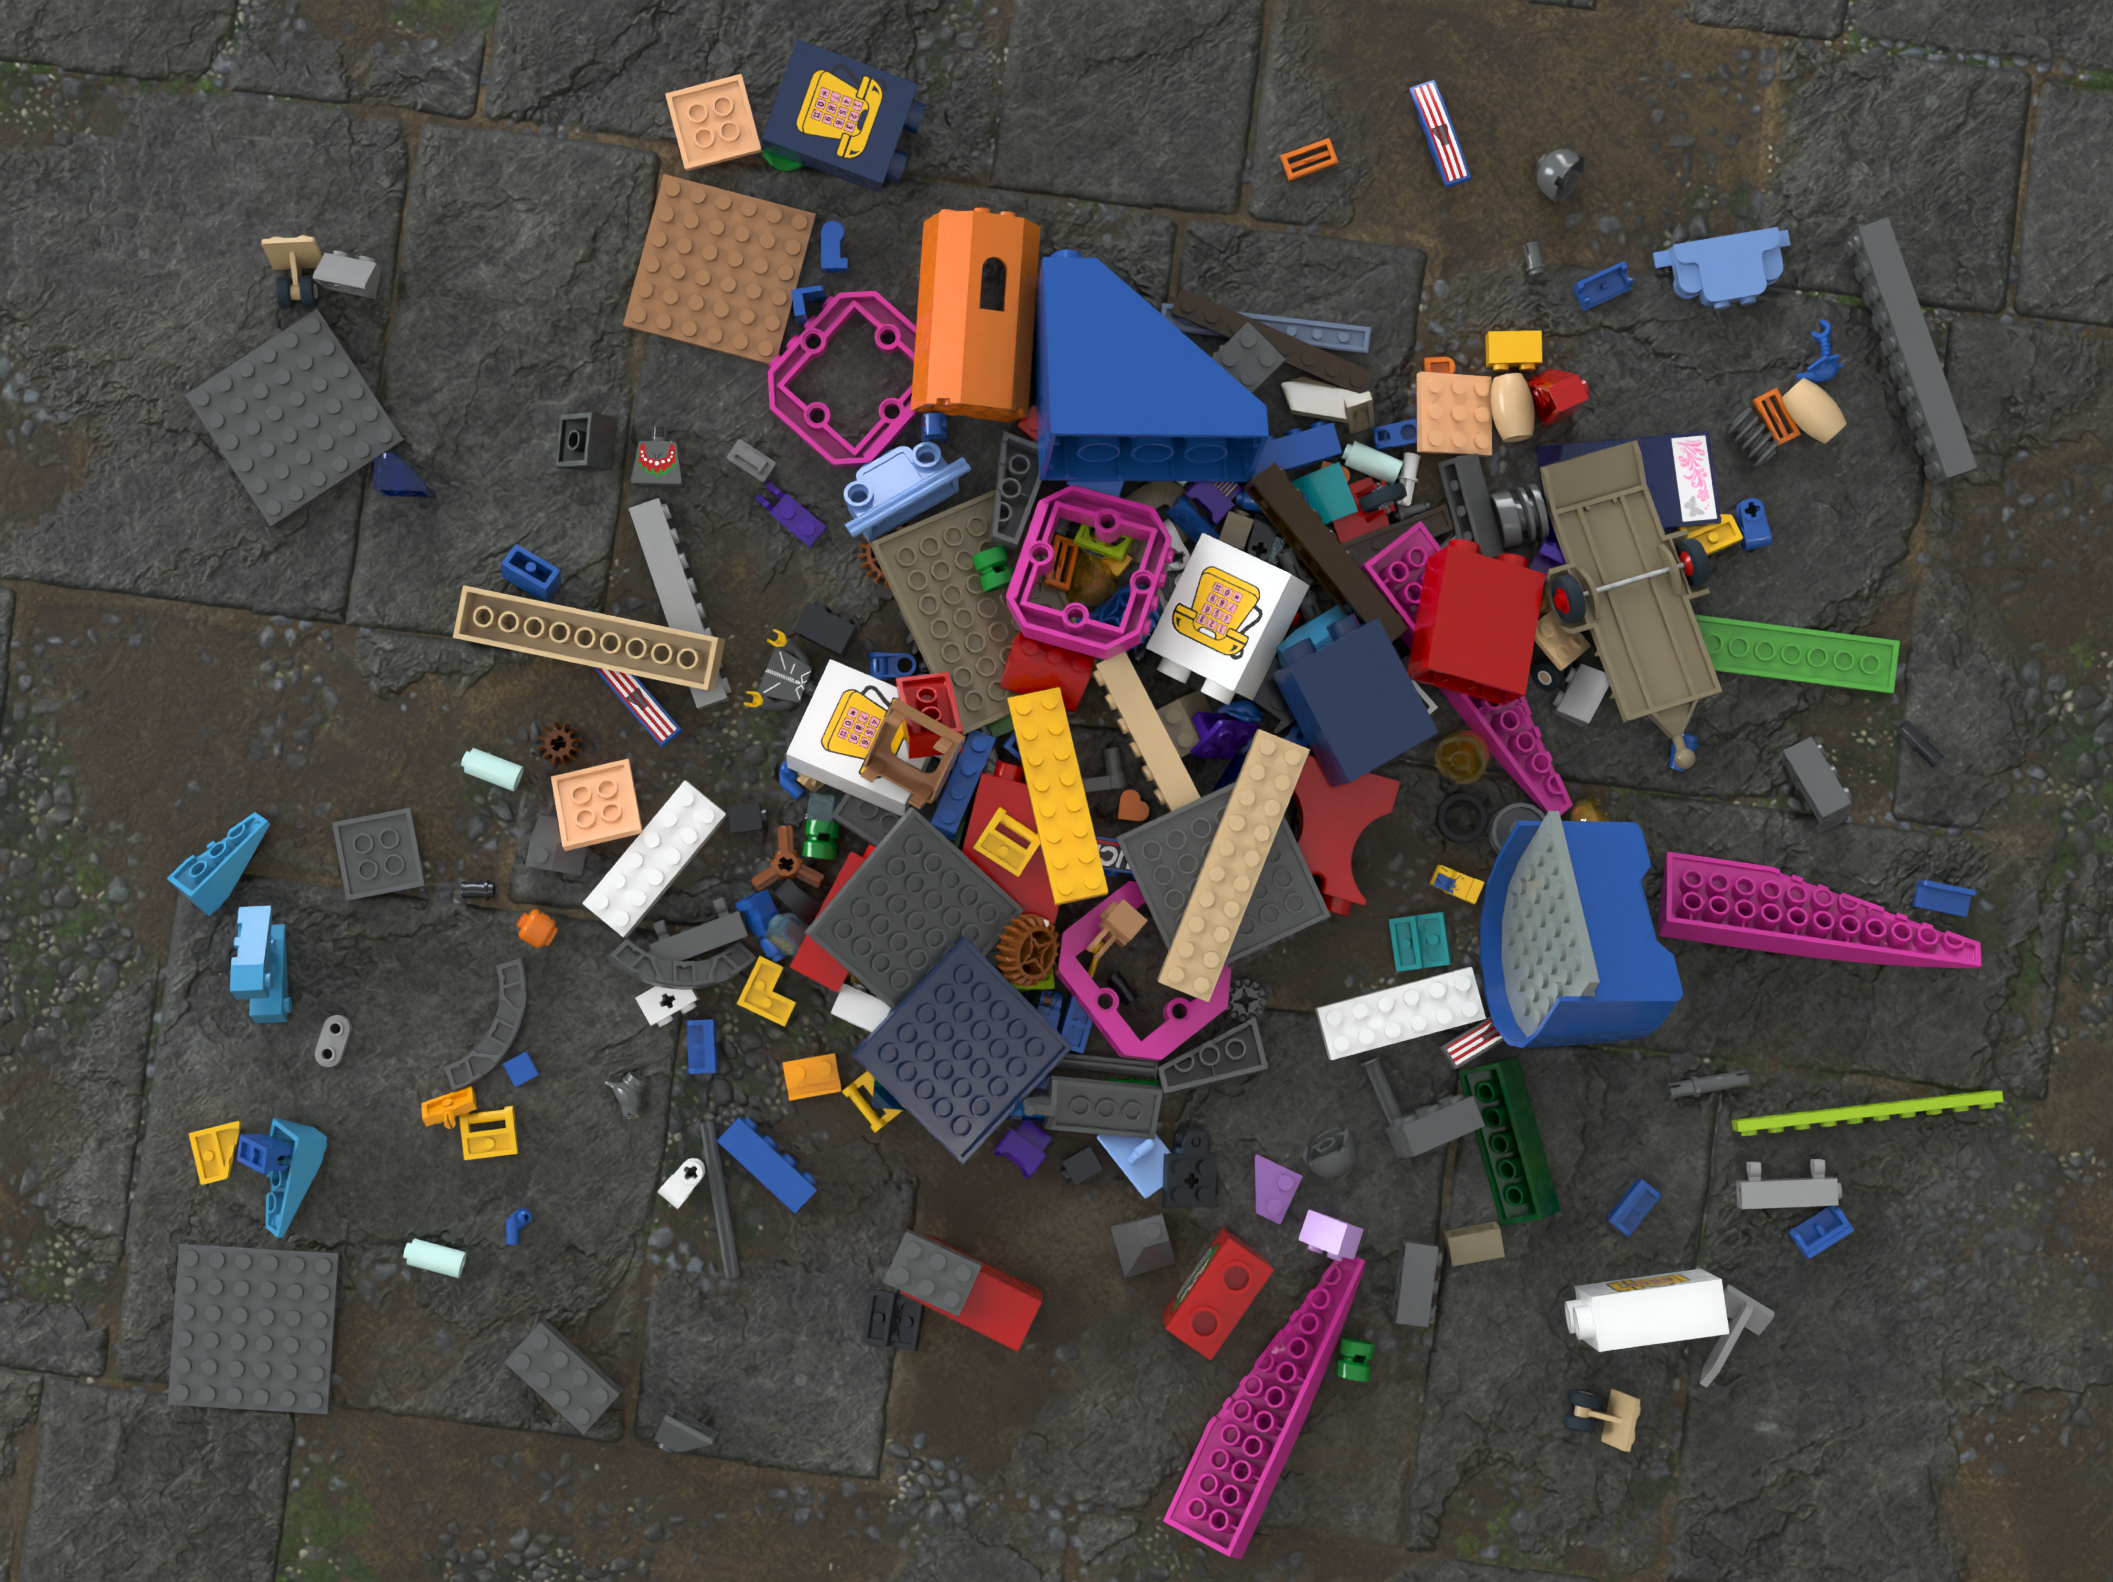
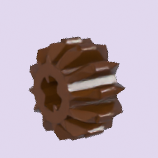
M554 722V731L547 726L544 727V731L548 736L539 735L538 739L544 741L545 745L537 747L539 751L547 750L543 754L542 759L546 761L552 757L551 765L553 766L558 764L559 759L562 766H567V757L575 762L577 758L572 753L574 751L582 753V749L575 747V744L583 742V738H573L579 730L573 728L569 731L570 724L567 722L563 724L562 728H560L558 722ZM564 737L563 742L566 743V747L560 748L557 751L558 747L554 745L555 741H560Z

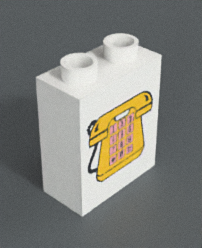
M1202 533L1146 648L1163 656L1157 668L1158 671L1184 684L1191 671L1206 678L1201 692L1227 705L1230 704L1235 692L1253 701L1277 653L1276 647L1282 643L1310 585L1286 571Z
M830 659L786 753L787 768L903 816L910 806L908 801L913 796L912 793L879 775L873 783L860 777L866 769L863 765L880 724L885 718L890 705L895 699H898L897 687ZM901 723L891 744L892 752L898 758L925 772L932 756L909 759ZM938 755L935 757L942 759L943 755Z
M1702 1269L1575 1286L1576 1300L1565 1301V1316L1569 1333H1576L1578 1340L1583 1339L1599 1352L1729 1334L1722 1279Z

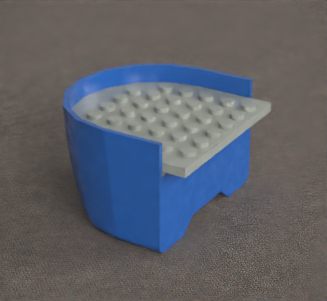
M1548 811L1543 821H1518L1496 858L1486 883L1480 918V965L1484 996L1494 1027L1508 1045L1520 1048H1534L1645 1038L1662 1026L1681 1000L1683 990L1674 955L1656 940L1642 883V879L1651 867L1643 831L1638 824L1633 822L1561 821L1559 811Z

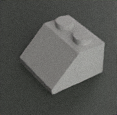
M334 251L333 254L324 253L313 273V279L324 289L375 299L382 268L375 263L373 258L359 256V259L349 258L348 253Z
M1580 664L1576 669L1571 667L1565 678L1568 684L1564 692L1559 690L1552 704L1556 706L1553 713L1582 727L1590 723L1610 684L1605 672Z

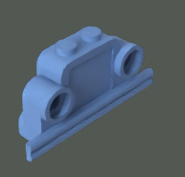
M1778 227L1674 244L1669 250L1654 252L1653 259L1655 269L1672 266L1674 275L1673 289L1677 296L1683 299H1692L1699 295V300L1703 305L1714 306L1715 310L1730 307V303L1740 302V305L1755 303L1756 298L1764 292L1766 286L1773 284L1781 275L1783 261L1780 248L1790 246L1791 244L1788 230L1779 231Z
M932 442L919 443L913 451L907 446L890 449L877 460L865 463L856 474L857 481H853L846 486L844 499L848 511L854 519L846 523L845 527L853 538L863 533L868 542L871 543L959 492L958 478L971 471V467L963 457L948 465L941 456L940 448Z

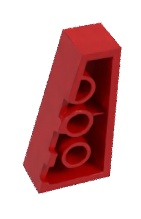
M1549 368L1525 379L1533 397L1534 408L1544 428L1573 416L1589 399L1588 394H1590V390L1584 379L1580 380L1578 374Z

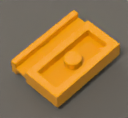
M836 1053L783 1062L789 1101L842 1091Z

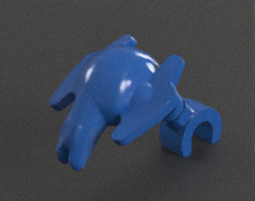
M1820 320L1819 322L1820 326L1825 329L1823 333L1819 334L1815 331L1811 333L1814 340L1820 343L1822 358L1809 366L1807 373L1796 374L1799 381L1805 378L1815 384L1826 382L1834 378L1837 371L1843 367L1842 363L1838 364L1839 354L1832 356L1829 339L1832 335V329L1825 320Z
M1238 700L1231 702L1229 705L1223 704L1217 710L1218 714L1228 712L1229 715L1236 717L1242 722L1255 723L1261 721L1260 716H1264V712L1258 711L1257 706L1249 700ZM1256 732L1252 735V739L1243 746L1241 750L1242 755L1250 749Z

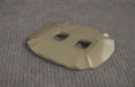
M1153 481L1133 491L1124 499L1154 507L1155 510L1164 504L1171 508L1175 505L1174 501L1185 490L1173 481ZM1189 499V501L1191 502V504L1196 508V506L1194 505L1192 499ZM1170 520L1184 544L1189 537L1173 520ZM1109 523V528H1112L1114 525ZM1119 537L1114 543L1117 546L1125 539ZM1137 539V542L1133 543L1132 553H1127V555L1133 558V562L1141 563L1148 542Z

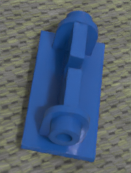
M1180 495L1174 501L1175 505L1165 511L1196 545L1202 533L1215 539L1219 537L1215 530L1216 526L1212 525L1202 514L1199 515L1197 513L1198 510L1191 504L1188 497L1184 498Z

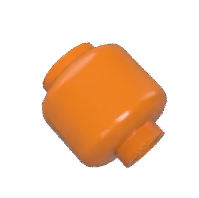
M533 909L529 914L523 913L516 924L520 928L519 938L535 948H541L544 945L549 946L558 930L555 927V919L538 909Z

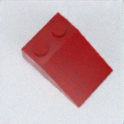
M949 672L896 678L898 699L963 735ZM907 717L905 718L902 726L909 759L944 755L933 748L941 738L940 735Z

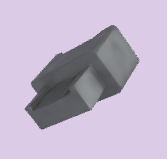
M741 439L736 442L727 456L731 464L763 485L769 482L778 468L775 461Z

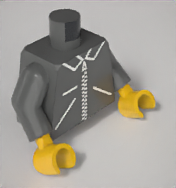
M773 629L778 634V639L773 642L767 638V642L776 647L758 691L746 692V694L753 696V702H744V705L746 707H758L777 712L792 709L795 704H801L804 695L813 697L819 683L811 680L814 669L810 667L811 659L802 647L787 638L783 632Z

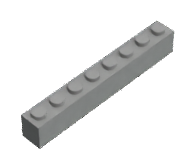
M657 498L629 508L669 628L713 636L710 627L705 629L702 619L706 618L702 603H696L694 594L697 593L693 578L688 579L685 569L689 568L686 556L678 551L676 544L681 542L676 528L671 529L668 519L672 518L668 504H662V501ZM720 670L715 691L690 687L696 707L699 710L730 700L728 693L732 692L727 677L722 678Z

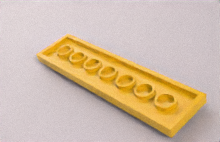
M1060 687L1007 698L1055 906L1107 895L1108 888Z

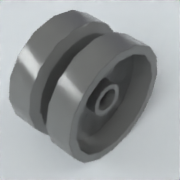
M1520 802L1504 806L1493 815L1489 822L1487 831L1489 845L1498 855L1518 821H1543L1545 815L1532 804Z

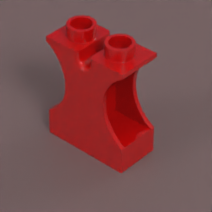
M1308 755L1292 793L1298 807L1300 820L1296 842L1312 876L1319 879V892L1328 911L1348 917L1352 904L1364 906L1366 903V899L1358 890L1352 875L1351 857L1355 842L1367 825L1378 817L1392 812L1400 781L1366 773L1351 783L1331 787L1316 757Z

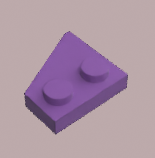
M1255 1154V1212L1281 1224L1303 1176Z

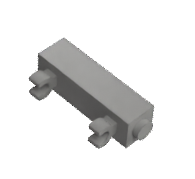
M1810 1159L1812 1178L1761 1180V1162L1754 1161L1746 1162L1748 1180L1736 1181L1737 1207L1740 1209L1839 1205L1838 1199L1842 1198L1841 1183H1837V1178L1825 1177V1160Z

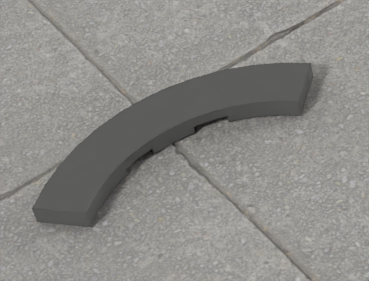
M626 939L607 959L620 970L642 982L668 989L689 990L711 987L734 978L757 960V957L738 940L725 951L703 961L671 962L656 958V956L640 949L630 940Z
M522 957L496 966L499 979V1006L496 1016L485 1038L475 1049L460 1060L444 1067L452 1092L467 1087L490 1072L502 1060L515 1041L522 1025L527 1003V978Z

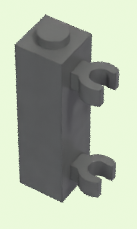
M722 897L713 901L719 916L716 920L670 936L665 920L653 923L659 941L649 944L650 951L647 952L656 956V958L666 961H685L749 937L750 934L742 912L737 911L730 914L725 898Z

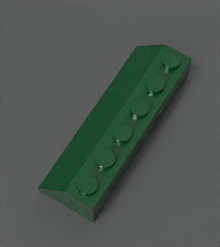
M1518 1056L1458 1071L1465 1097H1474L1485 1124L1484 1127L1475 1130V1135L1500 1225L1543 1219L1560 1212L1561 1209Z

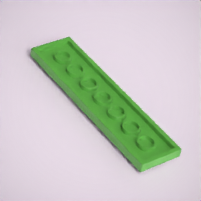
M1695 615L1716 672L1887 694L1894 693L1900 641Z

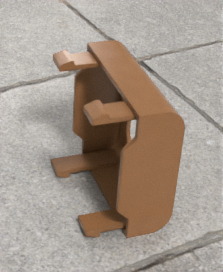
M895 699L875 735L863 765L866 769L860 777L871 783L875 781L878 775L912 793L913 796L909 799L908 803L917 809H921L925 802L932 804L940 793L966 737L899 699ZM906 717L941 736L933 747L944 754L935 772L925 773L898 758L892 752V741L900 724Z

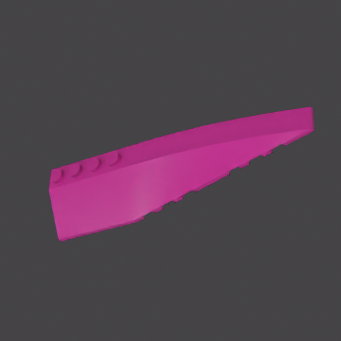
M1421 521L1359 566L1362 571H1365L1370 576L1371 583L1375 588L1386 596L1388 604L1392 609L1403 617L1408 629L1400 637L1410 651L1427 558L1441 550V547ZM1439 688L1479 740L1546 815L1548 811H1559L1561 816L1573 805L1560 775L1553 768L1551 763L1553 759L1549 751L1546 752L1540 739L1542 736L1541 732L1532 721L1530 716L1532 712L1524 696L1502 706Z
M1674 852L1666 853L1659 906L1658 936L1849 962L1941 968L1980 969L1981 967L1980 942L1950 931H1946V933L1938 931L1931 924L1925 922L1919 924L1908 920L1906 915L1898 912L1896 915L1886 912L1884 907L1854 896L1831 892L1828 890L1829 887L1818 884V886L1804 882V878L1796 875L1790 877L1780 873V869L1771 866Z
M1355 1256L1354 1260L1343 1257L1342 1262L1337 1260L1332 1262L1322 1275V1280L1316 1288L1308 1293L1307 1299L1299 1310H1295L1285 1328L1277 1333L1254 1363V1368L1251 1372L1243 1377L1237 1390L1231 1397L1226 1399L1222 1404L1223 1408L1220 1412L1213 1416L1207 1424L1163 1522L1229 1557L1242 1559L1318 1391L1367 1261Z

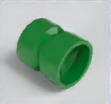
M1005 546L994 547L972 557L976 571L982 573L980 582L984 593L994 592L1010 585L1014 571L1012 567L1007 566L1009 557Z
M807 819L805 834L808 836V840L804 841L802 856L836 861L838 846L834 841L839 838L841 825L834 822ZM819 833L826 834L825 841L817 840Z
M1341 1338L1339 1353L1342 1355V1359L1337 1360L1335 1375L1344 1379L1369 1382L1372 1367L1368 1362L1373 1359L1375 1343L1353 1338Z

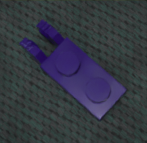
M768 482L766 484L767 490L781 500L774 507L764 496L758 494L755 499L770 511L769 514L811 548L827 527L787 493L784 494L775 485Z

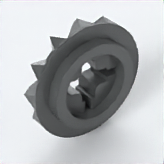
M1241 979L1232 983L1229 989L1228 1007L1226 1008L1228 1014L1234 1019L1247 1022L1254 1017L1258 1018L1266 1006V995L1263 988L1255 981L1249 979ZM1243 989H1245L1248 997L1257 999L1248 1004V1012L1245 1011L1243 1004L1234 1003L1235 1000L1242 998Z

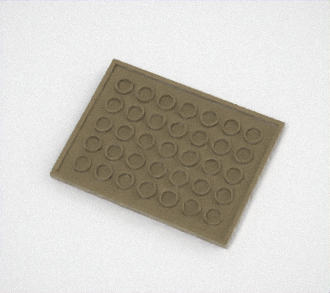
M995 490L870 543L930 674L949 672L963 735L1010 715L1007 698L1020 695L999 688L1013 638L1021 631L1007 607L1006 594L1009 586L994 592L984 593L980 582L982 573L976 571L972 559L974 555L994 548V546L989 545ZM1029 516L1015 553L1007 552L1009 557L1007 566L1012 567L1013 571H1015L1031 524ZM1043 555L1037 556L1035 558V560L1037 561H1044L1047 559V557ZM1053 569V574H1052V578H1051V579L1054 578V574H1055L1054 569ZM1040 576L1031 603L1063 611L1070 604L1065 593L1059 588L1053 589L1050 585H1042L1043 576ZM1073 617L1069 621L1072 623H1077V618ZM1096 658L1089 679L1094 678L1092 673L1096 671L1094 666L1098 664Z

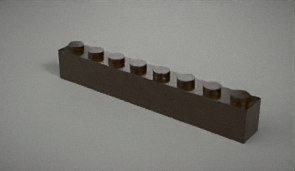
M1274 462L1244 487V490L1346 616L1355 613L1360 624L1379 618L1391 642L1408 629L1403 617L1392 609L1388 604L1386 596L1375 588L1371 583L1370 576L1359 568L1355 563L1353 555L1338 542L1337 535L1326 527L1321 520L1320 514L1310 507L1303 493L1293 486L1288 479L1287 473L1281 467H1278Z

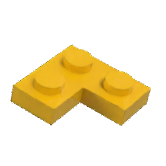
M759 956L737 1004L785 1027L797 1002L773 991L784 967Z

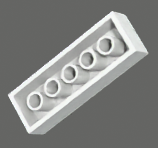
M685 780L645 827L643 833L636 838L582 904L623 938H627L724 822L728 814Z
M1465 967L1315 1008L1329 1060L1486 1019L1472 967Z

